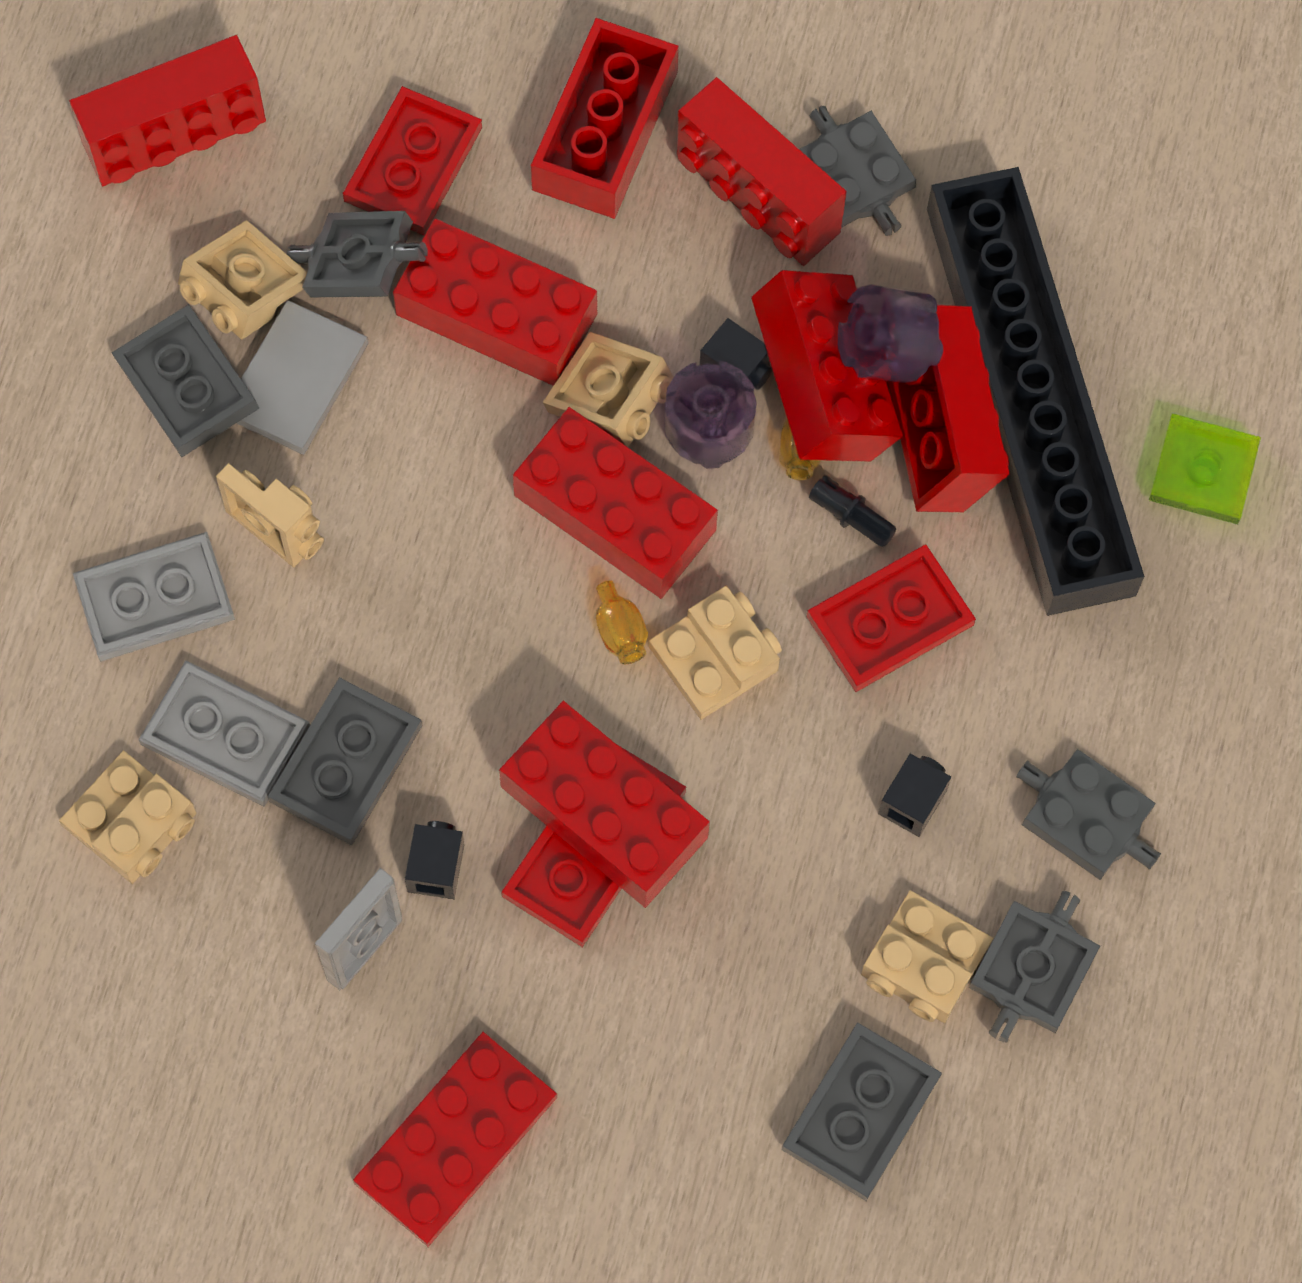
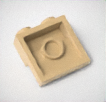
M246 220L184 259L178 285H180V292L183 298L189 304L197 305L200 303L212 313L213 322L221 332L230 333L232 331L242 340L273 320L276 307L303 290L302 286L307 271Z
M589 332L543 401V404L549 413L559 417L562 416L568 407H571L622 444L629 447L634 439L640 440L647 434L650 426L649 415L656 404H664L671 397L674 388V377L663 357Z
M229 463L216 475L225 511L293 568L303 558L308 560L313 557L321 548L324 538L317 533L320 520L313 516L311 508L313 503L300 488L295 485L287 488L278 479H275L265 489L262 482L248 470L240 473Z
M727 585L689 608L687 617L650 639L648 644L650 650L700 720L770 677L779 668L780 658L777 654L782 649L777 638L768 628L760 632L751 619L755 615V611L748 598L741 591L733 595Z
M123 750L61 817L59 822L62 827L133 884L140 875L147 877L156 869L162 860V854L160 853L172 840L180 841L190 831L195 822L193 817L197 813L189 799L157 773L153 775Z
M910 890L866 960L861 975L868 979L866 981L867 985L877 993L886 997H892L895 994L910 1003L909 1009L920 1018L929 1022H934L935 1019L946 1023L994 938Z

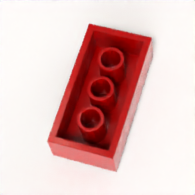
M595 18L531 163L532 191L615 219L678 73L679 46Z
M237 35L69 100L82 144L102 187L111 183H123L131 179L136 173L154 166H166L173 162L176 157L194 150H206L214 146L219 140L234 134L249 133L257 128L259 124L266 122L258 78Z
M719 78L713 79L678 110L677 156L681 164L691 173L698 172L709 182L711 190L718 198L723 201L729 200L741 210L744 220L756 230L761 228L773 239L775 247L782 255L787 258L793 257L804 267L841 233L847 191Z
M435 218L421 241L427 246L428 255L425 256L426 260L424 262L410 261L393 291L396 315L554 386L581 346L598 314L597 290Z
M781 270L751 296L799 460L871 462L903 437L853 275Z
M924 304L880 347L893 406L903 435L901 444L916 512L964 513L1009 475V460L1002 443L999 430V415L994 408L989 386V372L984 364L980 346V332L975 324L972 307Z
M571 407L567 408L513 474L514 496L660 599L664 597L716 532L718 509Z
M564 700L499 769L500 786L644 908L652 902L708 839L710 826L708 819Z

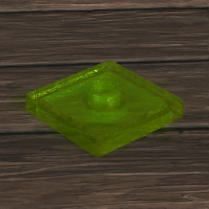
M1172 413L1149 501L1238 525L1242 516L1261 437Z

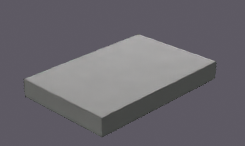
M287 300L241 378L260 409L236 424L304 455L368 345L367 336Z
M207 532L73 573L100 662L235 620Z
M185 661L140 736L139 742L140 745L265 807L268 802L269 793L310 727V723L251 692Z
M381 868L315 942L326 979L339 991L347 986L402 922L394 878Z

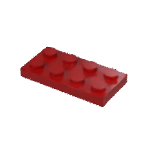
M622 748L683 798L686 793V786ZM546 826L501 894L507 901L583 948L622 888Z
M482 1032L356 1175L353 1183L423 1244L429 1247L557 1099V1093L486 1033Z

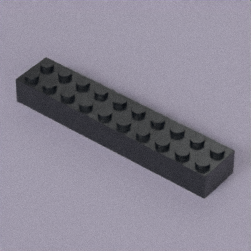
M1019 167L931 185L927 213L955 306L972 307L975 324L980 332L981 351L985 367L989 372V386L994 408L999 415V430L1003 447L1009 460V475L1006 477L1046 615L1050 616L1136 597L1145 576Z

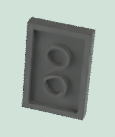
M189 304L112 352L115 360L181 457L189 454L260 409L250 391Z
M339 677L269 793V802L353 845L423 726L422 720Z
M857 1022L784 1142L781 1150L864 1201H867L940 1079L942 1072Z

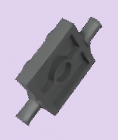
M820 106L819 112L817 109H814L810 114V118L814 121L821 135L817 140L799 150L847 191L842 227L859 218L874 216L886 236L892 235V229L896 233L902 225L898 222L889 206L897 197L916 188V179L872 110L849 123L836 125L826 106Z
M406 211L328 213L323 230L314 243L311 245H290L288 247L290 251L287 250V255L296 263L309 264L302 288L310 298L387 297L399 264L403 261L424 262L426 260L425 256L428 255V250L424 242L406 243L413 223Z
M1077 749L1065 766L1053 773L1051 777L1029 763L1028 760L1018 772L1016 778L1021 779L1039 792L1036 804L1024 819L1022 826L1099 880L1103 878L1111 865L1124 857L1126 853L1146 866L1148 870L1153 867L1160 857V852H1157L1138 838L1142 823L1156 803Z
M1061 892V896L1051 914L1035 912L1013 901L970 983V989L993 1000L1001 1008L991 1030H989V1034L996 1039L1003 1023H1007L999 1038L1001 1042H1008V1038L1019 1018L1031 1020L1056 1033L1100 948V945L1079 935L1068 924L1077 905L1080 903V899L1073 895L1067 909L1063 910L1071 894L1070 892Z

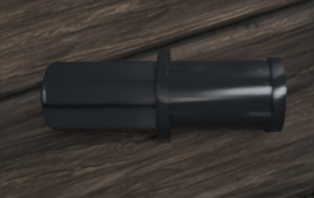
M824 475L822 479L820 478L810 492L809 499L838 518L843 528L851 525L881 547H885L893 538L896 532V527L867 507L864 496L859 495L857 497L848 492L828 475Z

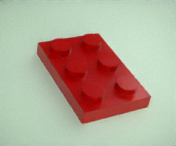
M402 86L343 192L344 202L367 212L406 211L413 221L410 230L425 235L482 129V119Z
M926 544L807 610L806 616L855 692L971 628L976 621V618Z

